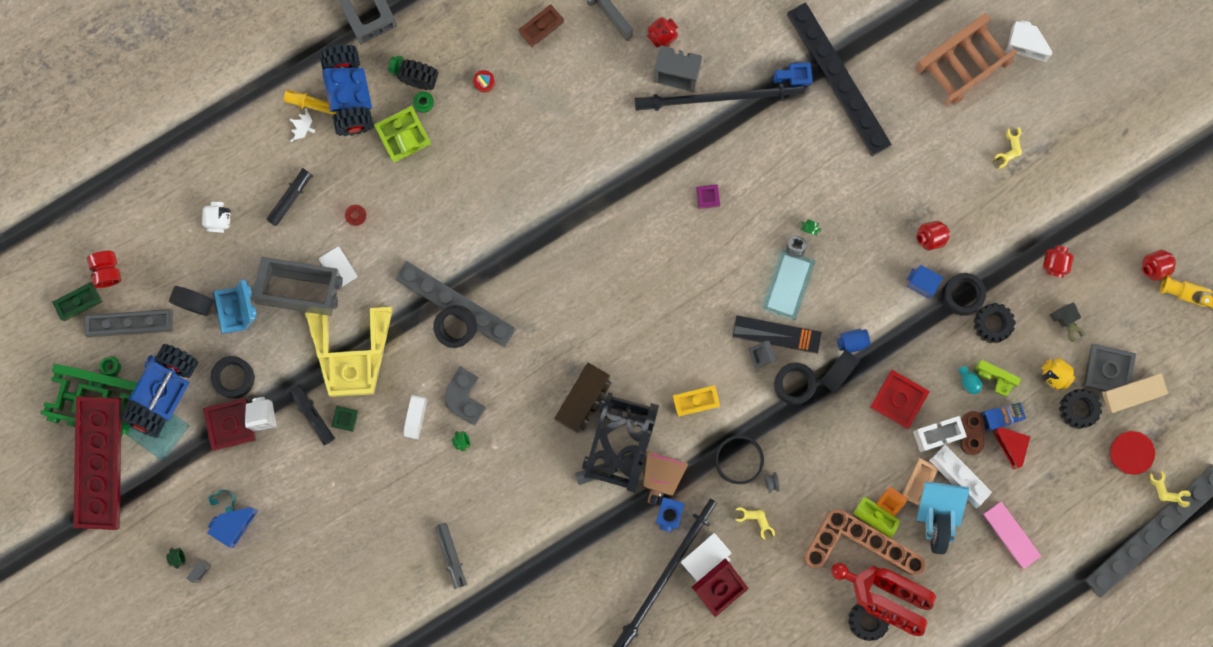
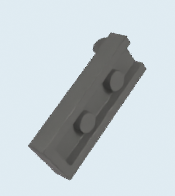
M587 0L589 6L597 3L626 41L633 36L632 27L610 0Z

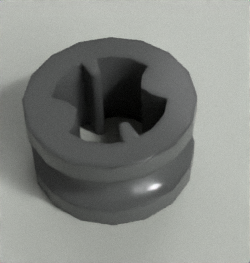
M793 236L788 240L786 251L794 258L802 257L807 248V242L800 236Z
M773 472V475L765 474L768 493H772V490L779 492L780 487L777 473Z

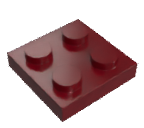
M247 398L203 408L212 451L256 441L255 432L245 426Z
M726 558L691 587L714 617L718 616L749 589Z

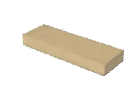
M1159 373L1102 392L1108 413H1114L1167 395L1168 391L1163 375Z

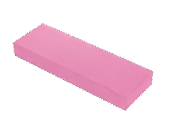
M1002 502L997 503L982 514L1021 569H1025L1041 557Z

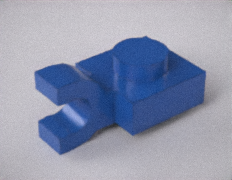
M789 64L788 70H776L773 75L774 84L790 81V87L812 85L811 64Z

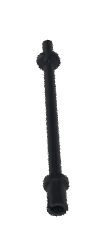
M779 82L778 88L665 98L658 96V94H653L652 97H635V110L654 109L659 111L663 106L779 96L780 101H784V96L804 94V86L783 87V82Z
M710 498L699 516L695 513L693 514V517L696 519L695 523L631 623L622 627L623 631L612 647H629L634 637H638L639 625L703 525L710 526V523L706 520L716 506V501Z

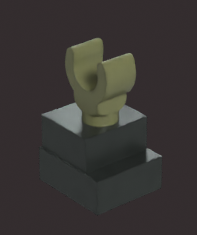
M1074 302L1049 314L1053 322L1059 321L1062 327L1067 326L1068 339L1071 342L1076 341L1073 335L1075 331L1079 333L1080 337L1085 336L1084 330L1075 324V321L1082 317Z

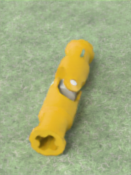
M1169 275L1163 278L1160 285V293H1169L1177 296V299L1202 307L1209 306L1213 309V291L1211 289L1187 281L1180 282L1171 279ZM1200 291L1198 301L1192 298L1193 294Z

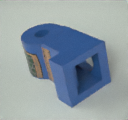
M1021 402L980 413L984 418L986 432L1026 419Z

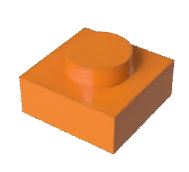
M889 486L876 504L895 517L908 498Z

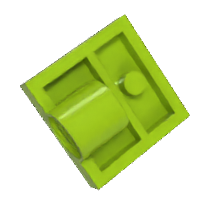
M412 106L374 124L393 163L431 145Z

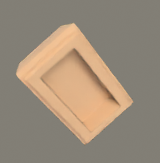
M921 458L918 459L902 493L903 496L908 498L907 501L919 506L925 481L933 482L938 469L933 464Z

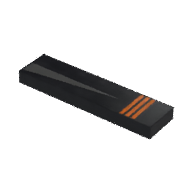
M737 315L732 337L758 343L769 341L774 346L818 354L822 332Z

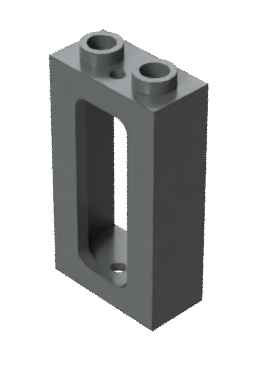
M338 0L360 45L398 27L386 0H374L381 16L379 19L366 25L361 23L350 0Z
M261 257L252 298L255 304L332 316L333 309L336 310L338 305V297L336 295L338 289L342 288L343 277H341L337 268ZM277 276L327 284L329 288L326 300L323 303L269 295L270 280L272 277Z

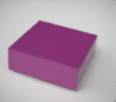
M718 184L696 187L699 209L720 207Z

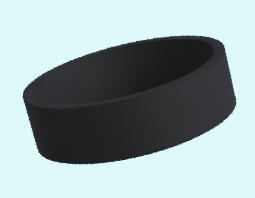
M742 435L732 436L719 446L715 455V465L720 476L732 484H746L753 481L762 471L764 455L761 447L755 440ZM734 439H744L751 442L760 454L761 463L758 472L754 477L746 481L729 479L719 467L718 456L720 449L724 444Z

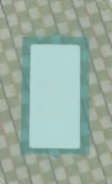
M782 249L762 309L775 313L777 317L784 316L796 320L815 260L803 256L794 258L786 250Z

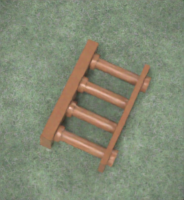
M986 13L922 58L915 67L919 74L925 70L931 72L949 95L944 102L946 107L951 103L956 105L964 98L963 94L1000 67L1005 69L1014 62L1013 57L1017 51L1014 49L1006 54L987 31V24L991 19ZM973 35H980L999 58V61L989 66L971 44L970 38ZM958 46L964 48L983 71L974 79L954 55V49ZM940 59H947L966 85L956 91L937 67V62Z

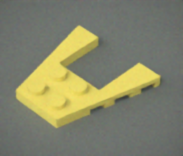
M392 307L370 308L371 350L329 353L328 316L305 313L330 397L374 394L392 316Z

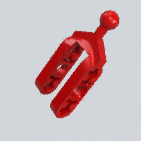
M839 562L832 566L831 574L835 579H846L854 583L853 587L857 602L868 613L911 635H924L928 624L924 617L881 595L869 591L873 583L880 589L923 610H931L936 600L934 592L886 568L872 566L856 575L848 571L844 563Z

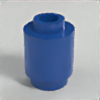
M859 328L840 333V338H837L840 351L848 350L850 353L864 350L867 346L871 345L867 329L861 330Z

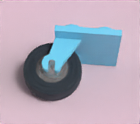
M925 481L916 520L926 523V539L931 540L932 553L946 554L949 542H954L955 526H961L970 490L969 487Z

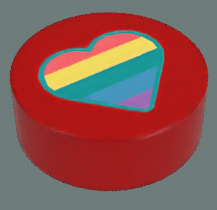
M481 70L475 74L473 83L479 92L486 93L493 89L495 79L491 72Z

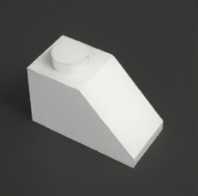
M1016 21L1014 23L1005 51L1011 52L1015 49L1017 55L1047 62L1052 56V50L1038 27L1033 26L1028 21Z
M265 397L252 399V403L246 404V428L256 432L277 427L272 401L265 400Z

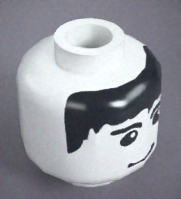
M211 202V206L203 208L202 226L207 228L208 232L224 233V230L230 227L231 210L224 207L223 202Z

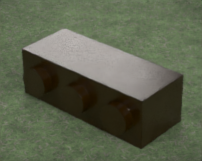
M587 362L556 414L555 421L575 433H578L579 430L584 431L590 421L587 419L591 411L595 412L601 402L598 400L602 392L606 394L612 384L609 381L610 375Z

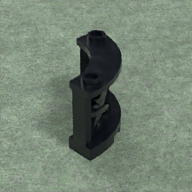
M609 392L607 398H602L599 411L602 413L589 457L585 456L582 469L586 470L584 478H593L627 488V491L635 493L645 459V454L641 453H646L659 405L651 403L649 407L613 397V393ZM610 410H618V414L613 415L611 414ZM622 412H626L627 416L622 417ZM607 417V419L611 421V423L604 427V423ZM631 423H634V428L640 427L641 431L633 432ZM627 424L628 434L632 439L639 442V445L627 446L617 456L609 443L607 435L616 428ZM599 440L604 450L597 451ZM626 453L633 455L632 460L629 461L625 457L624 462L621 461V458ZM601 458L604 460L601 468H605L611 461L613 465L609 473L594 469L597 459ZM618 469L622 474L627 476L629 479L613 474L615 470Z

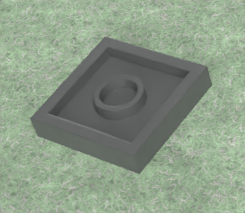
M1092 344L1083 387L1105 392L1131 383L1136 353Z

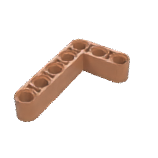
M840 509L828 512L804 554V562L808 567L819 568L824 565L837 540L842 535L907 574L919 575L926 567L923 557ZM835 513L839 514L842 518L839 526H835L831 522V516ZM853 525H858L861 529V534L858 537H854L850 532ZM822 533L830 535L831 542L828 545L821 543L820 536ZM872 536H876L880 540V546L876 549L870 545ZM893 547L897 548L900 553L896 560L892 559L889 555L890 549ZM812 552H817L820 556V561L816 565L812 564L809 560ZM913 558L919 563L916 571H912L909 567V562Z

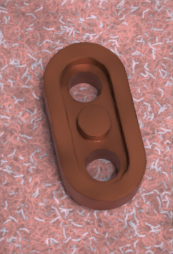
M970 411L961 418L967 436L961 439V448L968 455H976L984 448V418L979 412ZM971 418L976 419V426L971 425ZM971 440H975L977 442V446L975 448L971 447Z

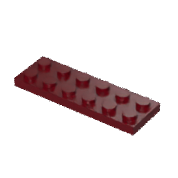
M76 396L73 528L120 529L122 398Z

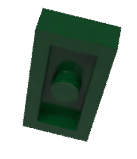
M90 282L56 299L52 303L61 321L65 322L103 301L97 289L93 287V283Z

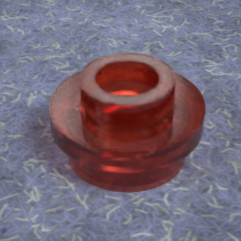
M351 205L345 212V219L352 226L363 224L367 217L365 209L360 205ZM359 212V216L352 218V213Z

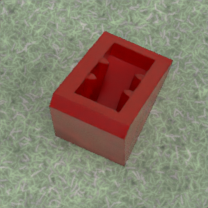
M1002 427L993 430L992 432L1012 468L1015 470L1022 467L1031 436Z

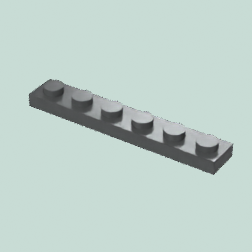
M406 261L395 278L396 281L441 309L452 305L466 307L475 316L477 331L504 348L516 330L510 324ZM451 314L465 323V321L460 316L456 314Z

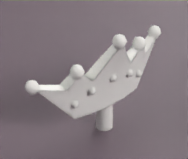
M305 108V115L299 114L301 120H289L297 128L296 130H291L295 136L290 142L305 138L308 131L315 133L316 130L310 128L312 119L308 113V108Z

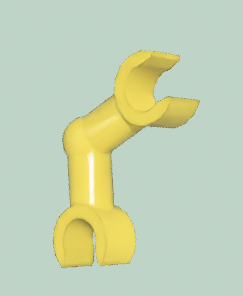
M1019 127L1016 130L1017 136H1012L1008 128L1006 137L1011 141L1012 150L995 156L993 161L998 158L1004 160V164L1000 165L998 169L1004 168L1008 161L1022 154L1019 141L1021 129Z
M1161 471L1160 473L1161 480H1155L1151 473L1150 482L1156 486L1158 497L1161 501L1178 502L1182 507L1190 505V502L1181 500L1182 496L1190 497L1191 493L1189 491H1181L1179 494L1167 492L1164 484V472Z
M741 507L735 509L744 512L742 519H735L738 522L746 519H757L761 528L760 535L762 539L765 540L763 533L766 529H769L772 535L775 536V531L769 527L763 510H745Z

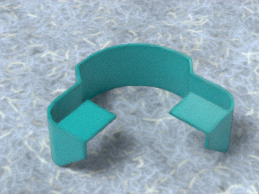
M218 490L217 494L209 496L210 504L216 505L219 504L218 498L211 500L213 496L219 495L221 491L230 492L233 496V501L231 502L233 510H231V506L226 507V513L235 511L234 502L236 498L231 491Z

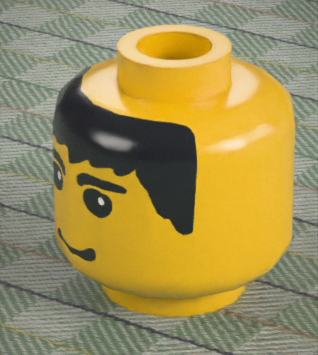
M1061 358L1048 359L1041 367L1043 370L1042 379L1055 390L1061 388L1065 390L1075 379L1074 368Z

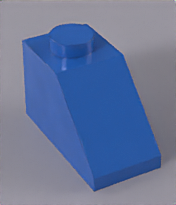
M249 507L219 514L218 517L215 516L209 523L208 527L210 529L207 533L227 547L234 548L258 510Z

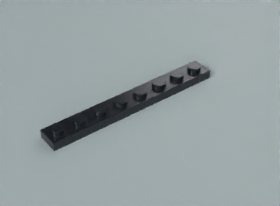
M805 2L787 13L788 18L872 157L891 147L890 140L807 3Z

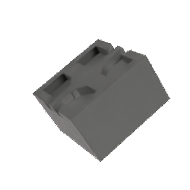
M660 46L654 68L653 82L694 92L701 68L702 56L688 53L687 56H684L681 50L676 54L673 48Z

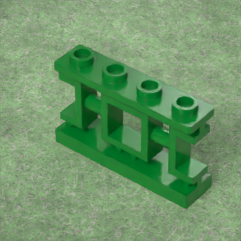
M54 363L52 369L54 377L51 378V381L60 383L61 386L56 403L44 402L45 408L44 411L41 410L40 414L47 416L46 421L59 423L60 420L68 421V426L75 427V418L53 413V409L63 411L65 400L74 402L71 413L75 414L76 396H85L86 390L103 393L102 397H111L112 391L104 389L106 385L131 391L130 395L120 394L123 417L127 401L137 382ZM67 376L89 381L88 385L79 383L75 394L68 392L71 381L62 378ZM122 422L121 438L123 434L130 436L131 433L129 431L130 426Z

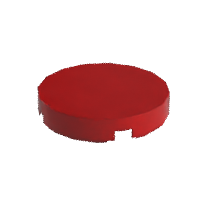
M1128 431L1121 433L1114 439L1110 445L1109 455L1112 464L1122 473L1137 475L1144 473L1152 466L1155 460V448L1152 441L1141 432Z

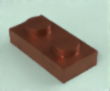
M550 4L518 29V32L532 48L563 24L564 19Z

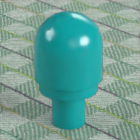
M965 365L958 369L963 377L961 384L970 394H978L982 390V382L977 374L974 372L970 373Z

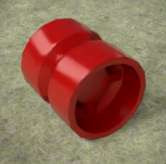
M100 251L87 256L89 270L94 272L91 275L94 288H106L119 284L122 281L119 269L115 268L117 259L114 251Z

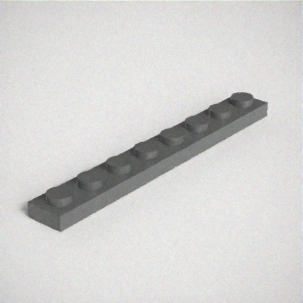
M1213 464L1183 490L1191 493L1190 497H1181L1182 501L1190 502L1188 507H1182L1178 502L1167 504L1084 580L1098 597L1105 595L1213 497Z

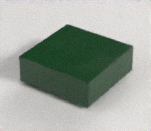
M336 406L331 427L354 432L359 411Z

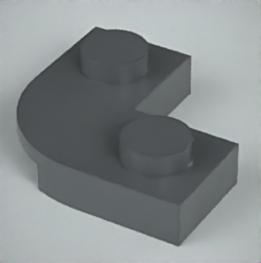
M460 366L446 389V403L454 414L476 426L486 407L468 396L479 377Z

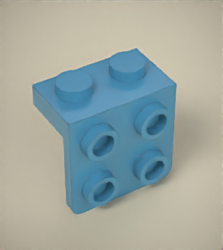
M240 280L235 288L213 291L212 295L221 335L247 330L254 322V318H256V309L254 305H251L250 297H252L250 285L246 284V280Z

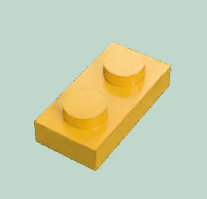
M715 385L672 396L677 417L720 407Z

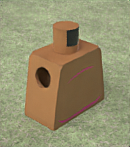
M648 451L643 488L651 490L648 503L660 506L664 494L672 497L688 463Z

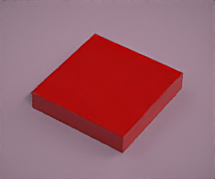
M890 370L870 408L908 430L930 391L896 371Z

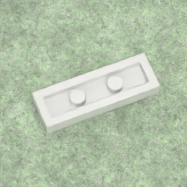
M946 445L941 447L929 460L952 485L969 487L967 500L975 508L981 506L992 493Z

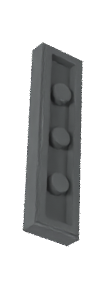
M171 309L85 315V337L173 332V310Z

